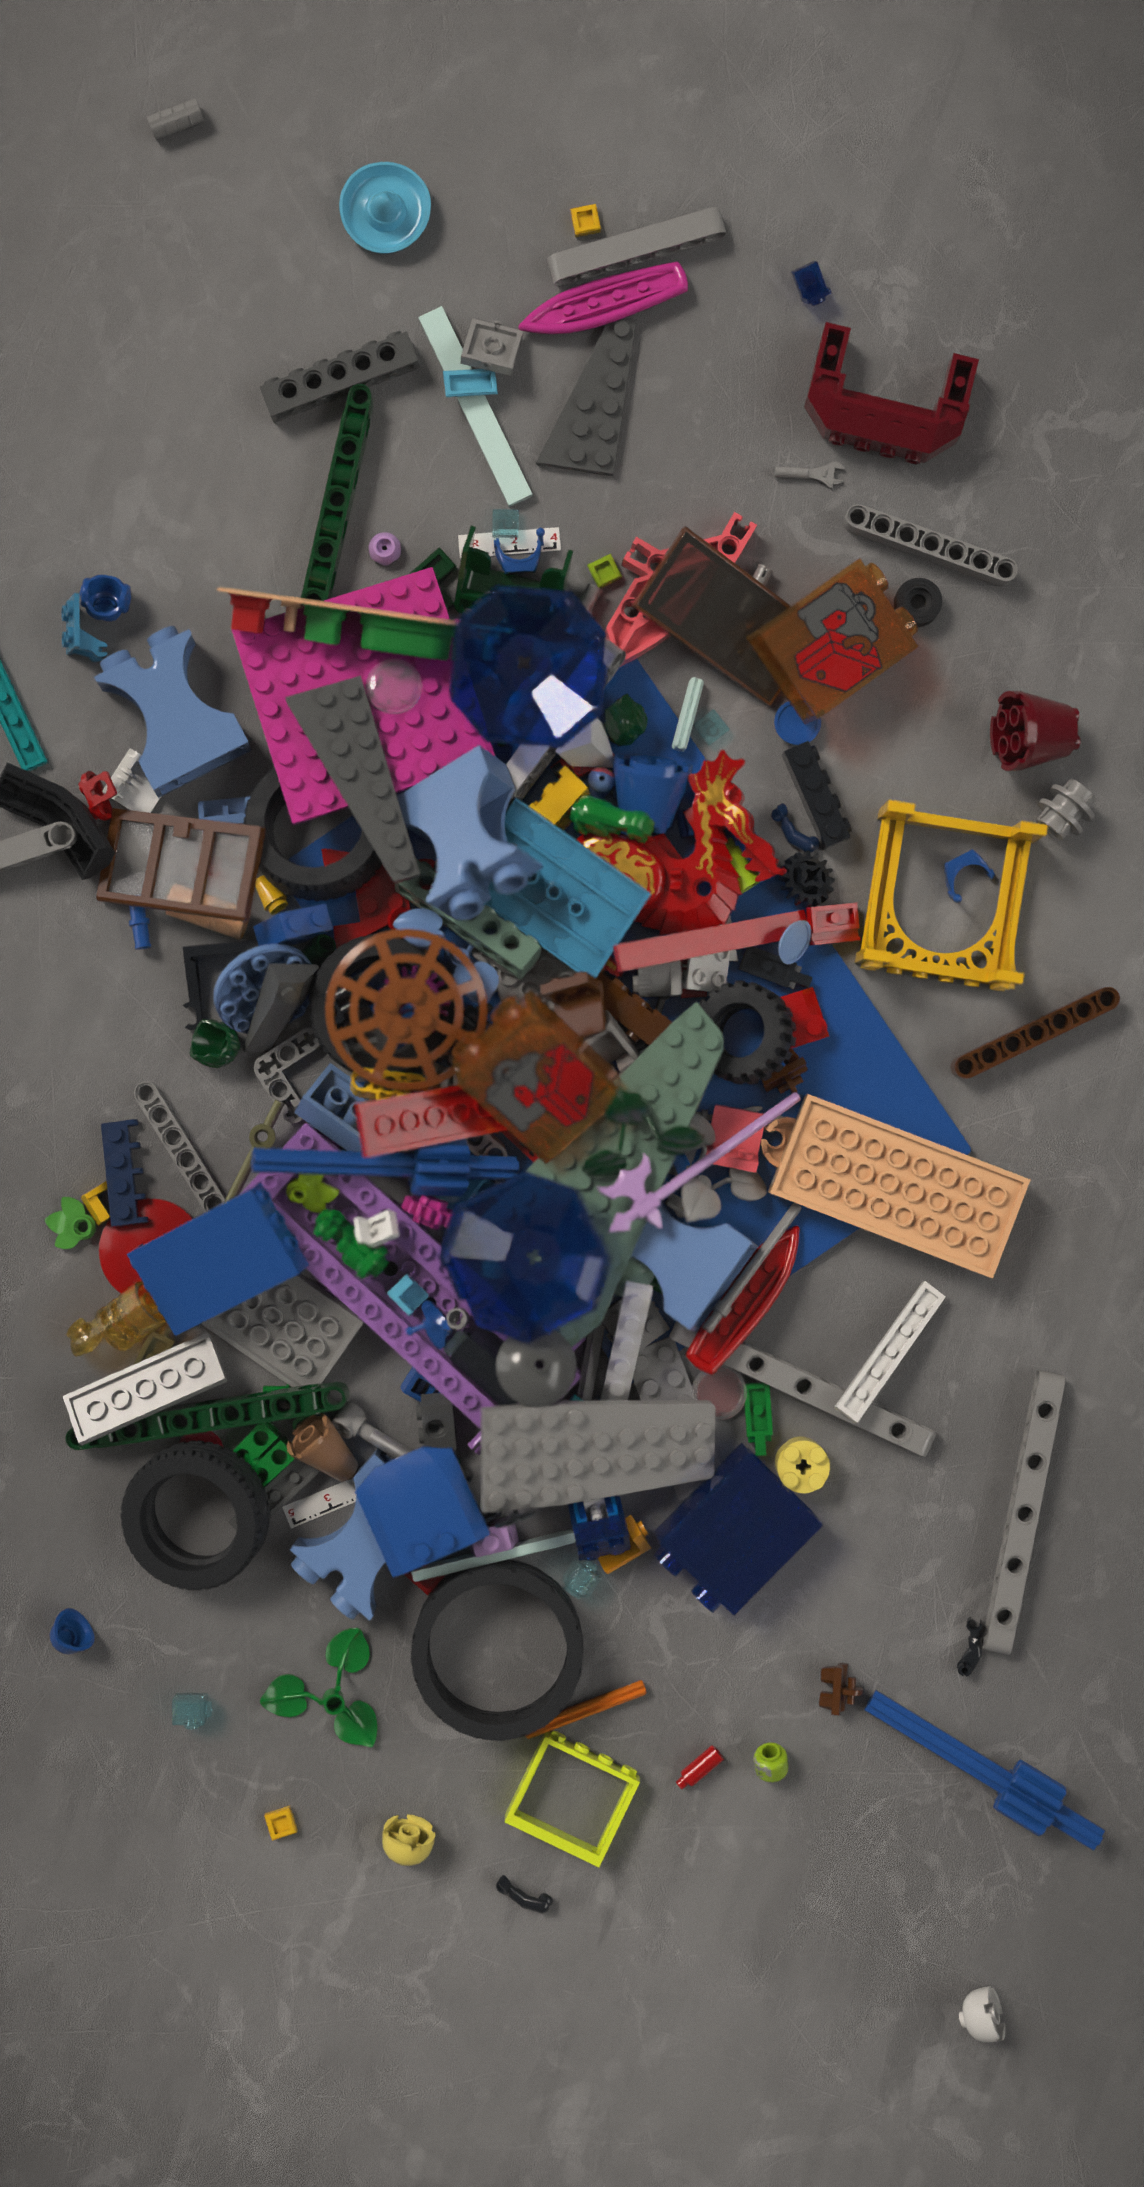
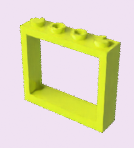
M553 1730L552 1733H544L506 1811L504 1822L594 1866L600 1867L640 1784V1776L636 1774L637 1771L628 1765L624 1764L621 1767L613 1763L614 1760L608 1755L600 1753L598 1756L590 1752V1748L583 1743L576 1742L573 1744L567 1741L566 1736L560 1732ZM548 1745H552L627 1781L597 1847L518 1810Z

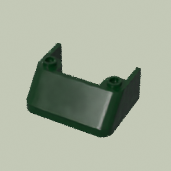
M471 526L461 555L454 601L455 609L464 616L541 635L553 633L557 626L567 586L573 550L568 549L563 569H546L542 574L541 581L509 573L505 574L504 572L491 569L492 561L487 552L473 548L476 527Z

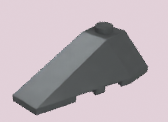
M268 964L243 1047L244 1052H269L309 995L313 986V980L319 970L318 965Z

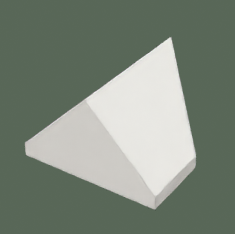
M587 709L555 752L571 766L613 768L614 756L604 724Z

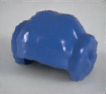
M96 575L91 578H85L80 589V605L85 607L88 615L95 620L115 621L120 617L121 613L129 611L131 586L126 583L124 584L119 578L114 576Z

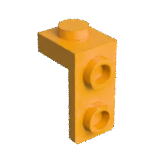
M632 1515L622 1520L629 1533L596 1552V1556L606 1574L615 1571L651 1549L646 1538L649 1533L642 1521L637 1523Z

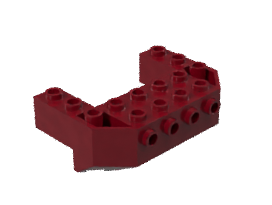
M825 322L804 405L823 439L829 440L830 444L836 446L852 445L855 450L861 452L876 451L885 458H894L895 456L905 458V462L915 465L920 464V462L925 463L957 443L962 434L970 404L968 403L979 359L953 353L948 364L941 397L938 398L933 410L844 389L846 374L840 372L851 328Z

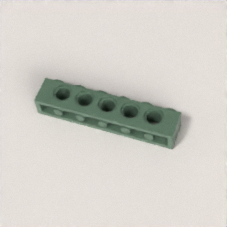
M415 858L420 877L395 884V891L418 908L429 909L437 913L442 919V925L522 980L540 958L541 946H539V942L530 935L525 936L511 921L502 920L497 916L495 910L488 905L483 906L481 913L471 920H455L427 903L426 898L431 889L424 890L421 886L425 884L433 886L437 873L434 872L433 867L425 861L420 862ZM492 928L497 932L489 935L484 933V930ZM513 943L516 944L518 947L516 949L510 950L507 949L505 945Z

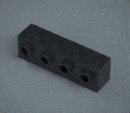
M806 741L784 751L781 756L823 851L847 841L850 838L849 832H852V828L846 817L842 818L839 812L841 803L836 793L832 794L828 787L831 781L827 771L820 769L817 762L820 760V756L815 745L810 746L809 741Z

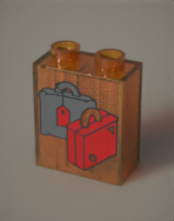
M859 558L848 564L746 637L804 724L821 718L919 647L912 637L918 632L913 617L903 607H898L894 610L883 593L889 588L887 579L874 563H869L865 566Z
M530 989L519 1000L515 996H510L502 1001L492 1015L494 1023L480 1036L475 1032L465 1035L455 1046L452 1052V1056L455 1059L452 1061L457 1084L547 1164L604 1114L606 1106L614 1097L619 1087L623 1089L618 1072Z

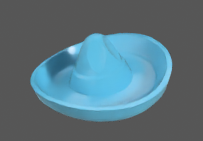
M377 162L361 167L349 177L341 191L339 211L347 233L357 244L373 253L391 254L406 249L420 237L429 221L431 198L426 184L413 170L394 162Z

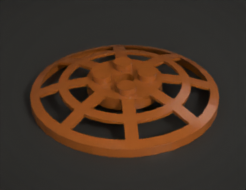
M395 929L378 933L362 941L340 962L332 976L327 991L325 1005L326 1024L338 1054L359 1076L373 1084L388 1089L420 1090L435 1086L451 1078L473 1057L481 1043L486 1028L487 997L476 967L466 954L453 943L439 935L423 930ZM411 937L430 941L431 944L425 957L416 954H396L392 956L386 940ZM376 944L381 957L380 961L369 967L359 978L358 982L343 976L346 968L359 954ZM441 946L462 962L472 980L457 985L450 973L435 962ZM413 962L421 964V967L415 979L400 978L395 963ZM385 968L390 983L385 985L380 992L365 986L367 981L376 972ZM431 969L436 971L445 980L450 989L434 994L431 988L425 984ZM337 986L353 992L350 1001V1021L352 1025L340 1030H336L333 1011ZM477 990L480 1013L478 1027L474 1035L460 1029L463 1020L462 995ZM360 996L375 1002V1017L359 1022L358 1019ZM452 999L455 1002L453 1025L438 1019L439 1004ZM403 1003L413 1005L415 1012L412 1017L403 1018L400 1016L399 1007ZM379 1027L382 1033L388 1037L382 1052L368 1041L364 1032ZM433 1029L448 1035L446 1040L437 1049L428 1053L423 1039ZM356 1036L364 1049L378 1059L372 1074L364 1070L351 1058L344 1049L341 1040ZM455 1039L470 1044L466 1053L454 1066L437 1076L432 1063L433 1060L445 1053L454 1043ZM398 1042L413 1043L418 1058L401 1059L392 1057ZM388 1064L399 1067L422 1065L427 1080L402 1083L389 1081L382 1077Z

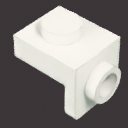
M386 1210L369 1219L362 1217L354 1218L355 1236L360 1244L375 1248L399 1237L395 1211Z

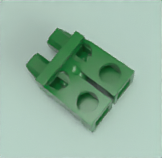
M271 1422L259 1423L233 1450L251 1465L264 1486L295 1459L287 1452L288 1439L285 1436L265 1455L262 1454L282 1434Z

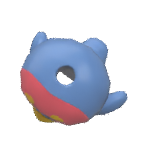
M596 767L590 772L589 777L583 780V783L588 786L590 794L594 798L604 799L610 793H612L614 798L617 797L614 774L609 769Z

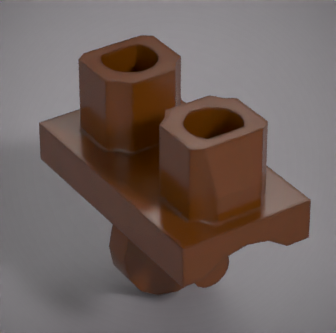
M789 1049L792 1055L789 1061L784 1059V1068L779 1073L776 1071L772 1072V1078L766 1081L761 1079L766 1093L775 1088L778 1089L780 1094L787 1090H790L791 1094L794 1092L798 1093L795 1086L804 1082L800 1075L808 1071L807 1063L803 1056L799 1058L793 1049Z
M839 1663L837 1666H825L821 1669V1682L833 1684V1692L822 1691L820 1693L819 1707L832 1710L831 1715L839 1716L840 1712L845 1711L846 1695L847 1704L853 1705L855 1696L863 1694V1688L856 1686V1677H848L847 1685L848 1663Z

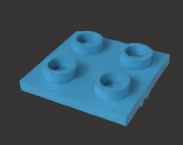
M74 593L66 601V606L62 605L61 618L62 621H66V632H62V647L66 648V655L77 654L88 657L92 662H100L107 655V652H102V648H106L107 644L80 629L79 593Z

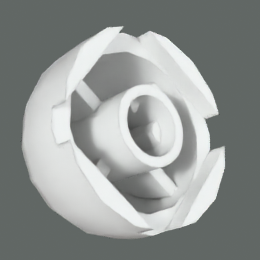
M988 1986L971 1991L963 2002V2011L959 2012L962 2028H967L969 2034L980 2042H996L1005 2038V2022L1000 2023L999 2015L1003 2014L995 1989Z

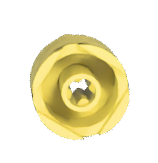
M794 1437L784 1443L777 1451L775 1469L780 1480L788 1489L797 1493H810L822 1488L830 1472V1462L826 1452L817 1442L807 1437ZM804 1459L808 1466L800 1470L796 1464H801V1460Z

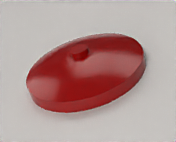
M148 1198L137 1201L139 1217H148L149 1223L113 1228L111 1227V1218L109 1219L101 1234L99 1259L104 1275L118 1292L138 1302L155 1303L151 1294L145 1289L138 1272L132 1267L127 1254L137 1246L144 1245L194 1218L176 1203L164 1199Z

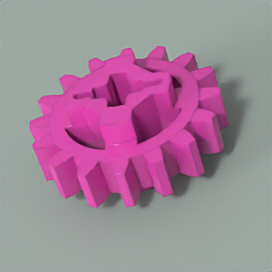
M407 1195L401 1206L403 1210L408 1211L407 1213L414 1215L413 1221L438 1230L440 1225L451 1228L456 1227L460 1216L457 1212L447 1208L448 1202L430 1195H421V1198Z

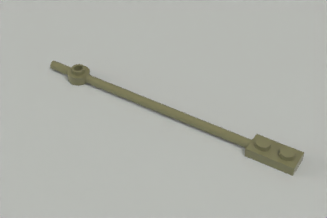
M275 1099L264 1123L257 1124L251 1129L249 1141L252 1147L224 1203L240 1194L252 1170V1149H269L273 1146L276 1139L273 1127L285 1105L283 1102ZM265 1132L268 1138L265 1141H261L258 1138V1133ZM164 1320L159 1331L151 1328L134 1364L171 1349L175 1339L169 1337L171 1328L166 1320Z

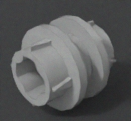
M1069 779L1063 787L1057 784L1052 785L1049 790L1054 798L1052 801L1042 798L1038 802L1039 808L1043 812L1036 819V822L1048 825L1047 833L1060 841H1063L1069 833L1076 836L1080 835L1083 829L1078 822L1080 819L1091 821L1095 817L1090 807L1096 801V797L1089 789L1074 779Z

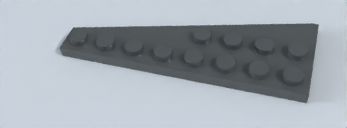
M361 676L285 697L288 707L394 884L420 877Z

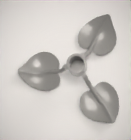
M695 1113L689 1127L705 1135L704 1141L695 1148V1150L701 1148L699 1161L706 1155V1145H712L715 1142V1132L711 1124L704 1117ZM729 1168L730 1178H725L714 1185H711V1181L707 1176L696 1175L682 1187V1202L687 1222L716 1216L720 1212L721 1202L714 1190L724 1184L731 1183L733 1195L745 1201H756L763 1198L767 1194L766 1185L758 1172L754 1173Z

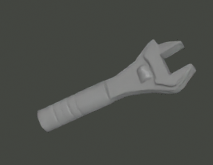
M837 461L815 469L775 467L774 477L814 479L832 489L833 485L843 483V480L834 479L835 469L844 471L845 467Z

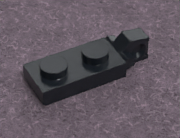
M756 947L746 948L738 969L794 989L796 984L809 988L813 978L800 973L802 967L796 965L797 963L785 964L779 956Z

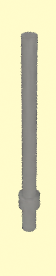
M793 1202L722 1301L718 1300L712 1308L714 1312L702 1327L705 1331L711 1333L722 1317L726 1318L731 1311L730 1306L801 1211L800 1205Z

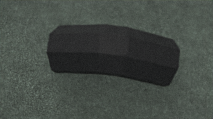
M8 762L6 763L0 776V808L40 824L43 827L56 822L72 824L77 830L78 838L76 843L72 847L65 849L64 852L82 880L93 877L109 866L115 851L87 806L63 786Z

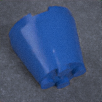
M623 754L614 755L613 770L618 808L648 813L655 822L653 832L667 833V828L672 827L688 787V776L692 774L693 764L683 762L682 765H678L677 761L672 760V758L656 755L633 754L630 755V759H623Z

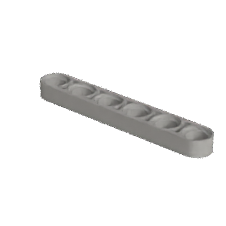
M143 1081L139 1083L134 1089V1097L204 1211L210 1210L208 1201L213 1196L219 1197L223 1204L226 1199L225 1195L159 1088L152 1082ZM145 1085L150 1086L154 1091L153 1097L148 1101L143 1100L139 1094L140 1089ZM157 1108H163L167 1112V1119L162 1123L154 1120L153 1113ZM171 1130H177L181 1135V1140L177 1145H172L167 1140V1134ZM185 1152H190L194 1155L195 1162L191 1167H185L181 1163V1156ZM199 1174L205 1175L209 1180L208 1186L205 1189H198L194 1184L195 1177Z

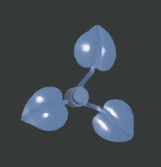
M417 908L409 910L400 915L393 923V927L396 929L423 930L445 939L444 933L439 930L442 926L441 917L429 909ZM492 928L484 930V933L489 935L497 932ZM403 937L407 942L419 948H427L431 944L430 941L424 939ZM469 944L467 949L459 948L470 960V954L474 946ZM443 948L445 952L444 958L448 959L447 971L450 975L454 976L456 984L460 985L472 980L462 962L447 949ZM476 962L473 965L476 967L483 982L488 1004L499 983L498 973L488 963ZM477 990L465 994L470 1000L479 1005Z

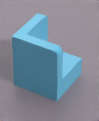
M408 1273L387 1293L409 1316L429 1296Z

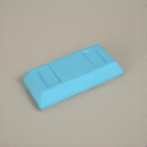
M485 369L443 371L446 397L498 394L496 375L493 371Z

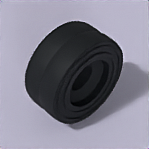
M912 578L901 585L894 597L893 606L895 614L907 626L924 627L934 621L940 613L943 601L942 594L937 585L925 578ZM921 596L925 600V607L920 610L914 609L911 605V598Z

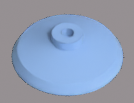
M796 921L784 931L778 947L779 956L783 963L792 964L796 962L807 950L811 940V926L807 921Z

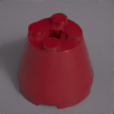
M1007 691L999 697L998 702L1000 706L997 715L991 717L990 742L993 755L999 756L1003 770H1024L1067 757L1073 750L1079 749L1081 739L1078 735L1079 711L1077 708L1022 691Z

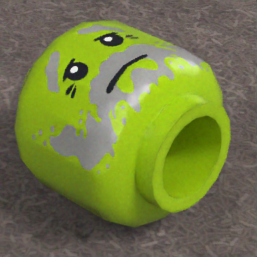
M772 1742L764 1743L756 1749L753 1758L756 1775L765 1782L773 1783L783 1779L788 1773L789 1767L786 1750L781 1745Z

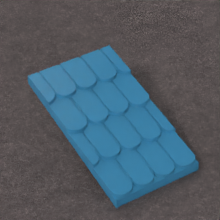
M515 797L505 814L504 829L506 839L509 845L517 846L542 863L543 869L527 877V884L519 891L510 894L499 893L494 882L491 881L488 887L491 899L485 902L484 905L490 906L503 919L514 923L518 930L525 935L534 937L540 946L576 972H588L596 978L614 951L613 946L620 942L651 893L549 821L542 814Z

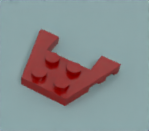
M327 848L321 849L324 866L339 861L349 853ZM383 864L379 870L375 871L376 874L369 882L364 883L360 889L355 890L360 922L333 926L336 949L350 940L370 935L387 927L388 915L394 908L405 907L411 909L409 900L395 891V884Z

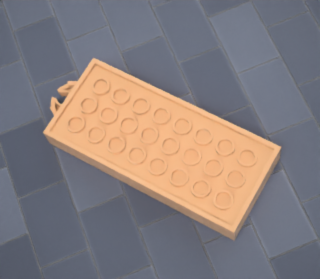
M805 1094L796 1118L783 1117L775 1119L765 1127L766 1131H778L782 1136L781 1143L777 1146L770 1145L766 1139H761L760 1143L764 1157L769 1163L777 1167L768 1190L769 1193L993 1279L1030 1179L809 1094Z

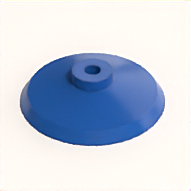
M791 700L784 703L777 710L774 726L781 739L787 743L799 745L806 741L811 742L818 735L821 728V717L818 710L811 703L804 700Z

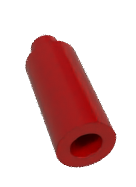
M711 1745L680 1772L682 1776L676 1781L677 1785L682 1790L687 1785L693 1787L724 1760V1757L714 1745Z

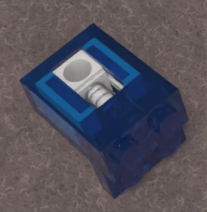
M620 1495L567 1504L579 1561H592L600 1556L609 1554L620 1555L630 1550L629 1533ZM602 1509H606L608 1518H604ZM591 1512L590 1518H592V1520L588 1522L586 1513Z

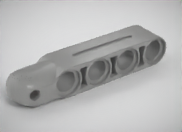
M56 822L0 841V873L72 847L78 838L76 828L67 822Z

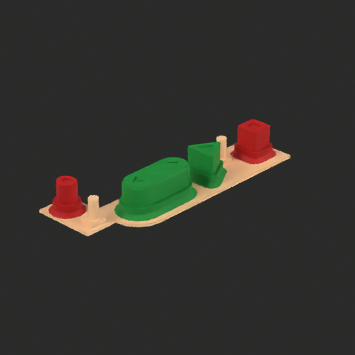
M217 587V591L228 592L231 596L230 605H233L232 630L263 633L265 611L269 609L270 602L273 599L281 600V606H286L283 630L287 632H295L298 608L303 609V606L305 607L304 615H307L304 640L334 645L340 644L342 622L346 620L347 613L353 610L361 615L360 623L363 624L362 648L431 659L448 660L451 637H455L456 629L460 626L475 627L477 630L476 638L480 639L478 662L489 665H500L503 642L507 643L508 635L516 631V628L479 622H464L237 588Z

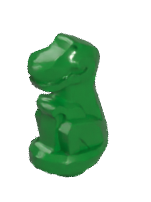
M585 795L578 802L576 801L572 806L570 820L574 823L576 832L586 836L588 833L600 837H607L609 833L620 835L622 831L627 832L629 839H636V841L645 843L648 837L651 836L655 825L649 814L644 811L623 810L591 795Z
M325 1209L318 1214L315 1219L316 1226L313 1234L319 1238L322 1237V1240L326 1243L330 1239L335 1240L338 1243L336 1250L343 1254V1262L356 1271V1277L360 1281L366 1279L370 1274L376 1278L389 1263L385 1259L389 1253L385 1245L382 1244L374 1248L358 1243L355 1236V1227L338 1210Z

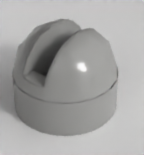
M454 1308L448 1312L446 1320L452 1329H462L469 1323L470 1316L465 1309ZM461 1313H462L463 1316H462L460 1325H458L457 1322H458V1320H459V1318H460V1315H461Z

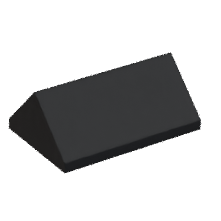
M482 1322L449 1359L499 1406L517 1405L518 1402L511 1399L505 1393L497 1378L496 1359L504 1341Z

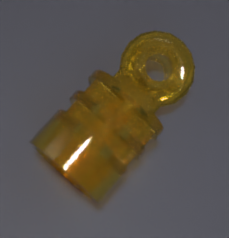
M140 1281L121 1293L118 1298L111 1300L107 1306L98 1309L95 1319L86 1322L83 1318L76 1320L67 1330L66 1336L71 1339L70 1348L75 1357L93 1351L103 1337L115 1349L127 1351L133 1344L143 1340L145 1336L156 1331L166 1324L167 1321L158 1311L157 1305L151 1294L145 1289L143 1281Z

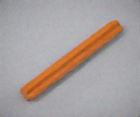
M642 1680L563 1709L545 1727L527 1735L526 1738L531 1739L647 1694L645 1684Z

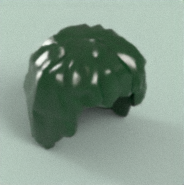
M628 693L622 695L621 698L605 709L606 722L604 727L607 729L610 741L617 746L631 745L645 732L648 719L644 708L639 703L634 702Z
M203 1019L199 1022L193 1034L189 1051L190 1057L204 1066L217 1069L226 1066L234 1061L240 1050L238 1034L224 1022L214 1019Z

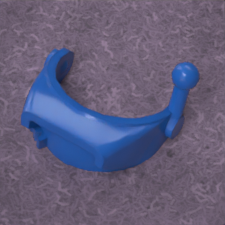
M543 528L536 530L538 545L535 552L529 557L520 560L506 556L500 548L499 538L494 540L495 556L505 574L537 571L541 546H544L543 536L545 535V530Z
M973 849L944 863L945 881L949 890L947 893L951 899L953 898L955 903H960L962 896L955 893L954 880L957 873L965 866L971 864L980 865L984 868L989 879H994V871L989 868L982 857Z
M427 1300L421 1305L425 1316L423 1324L407 1327L405 1332L408 1336H412L415 1332L425 1329L433 1345L440 1350L445 1347V1337L452 1332V1329L448 1325L442 1311L432 1301Z

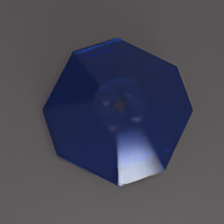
M495 585L454 620L448 698L485 742L563 748L603 713L604 686L606 685L607 665L604 663L606 632L572 591ZM520 656L524 658L530 657L529 669L526 670L524 667L519 669L517 667L520 663L518 660Z
M522 1171L514 1175V1177L479 1193V1195L455 1205L438 1255L442 1267H445L451 1280L450 1284L457 1298L466 1301L477 1326L527 1344L597 1310L614 1259L581 1190L529 1171ZM534 1249H537L538 1255L542 1258L541 1261H536L532 1265L530 1264L531 1259L527 1257L528 1252L533 1253Z

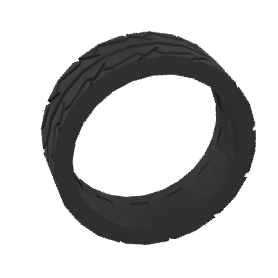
M507 1559L450 1573L433 1589L424 1602L412 1637V1670L414 1680L424 1702L438 1718L442 1719L444 1723L457 1732L478 1739L482 1738V1740L505 1741L521 1738L545 1727L561 1713L575 1693L582 1672V1630L578 1613L569 1595L552 1577L542 1570L517 1560ZM493 1584L515 1586L541 1599L557 1617L563 1628L567 1644L564 1666L550 1689L529 1705L516 1710L502 1712L481 1710L467 1705L455 1697L441 1682L434 1669L430 1654L431 1629L438 1615L449 1602L466 1591L479 1586Z

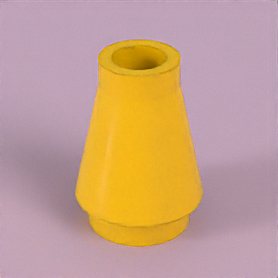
M264 875L258 877L255 887L265 911L275 915L284 910L288 905L287 896L278 887L273 886Z

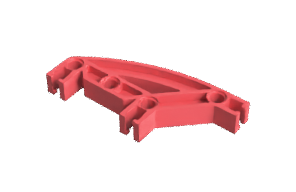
M736 512L732 515L721 535L703 539L734 563L737 562L757 527V524L753 522L745 526L744 531L746 534L741 540L731 535L730 531L733 525L736 526L738 521L741 522L743 518ZM638 537L633 541L630 552L628 551L623 558L621 566L640 577L633 580L605 630L606 638L626 653L625 660L621 666L637 659L671 636L647 617L644 618V615L638 610L636 617L630 618L625 615L624 609L632 607L631 605L654 572L650 565L652 563H660L669 549L658 550ZM689 543L685 544L647 603L651 606L664 582L693 575L677 593L657 609L662 615L677 626H680L719 566ZM731 545L735 553L731 555L725 554L722 546ZM635 550L639 551L648 558L647 563L643 564L630 558L631 554ZM583 627L578 641L582 642L585 639L594 645L602 637ZM575 641L572 647H575L585 657L588 652L578 648L579 643Z

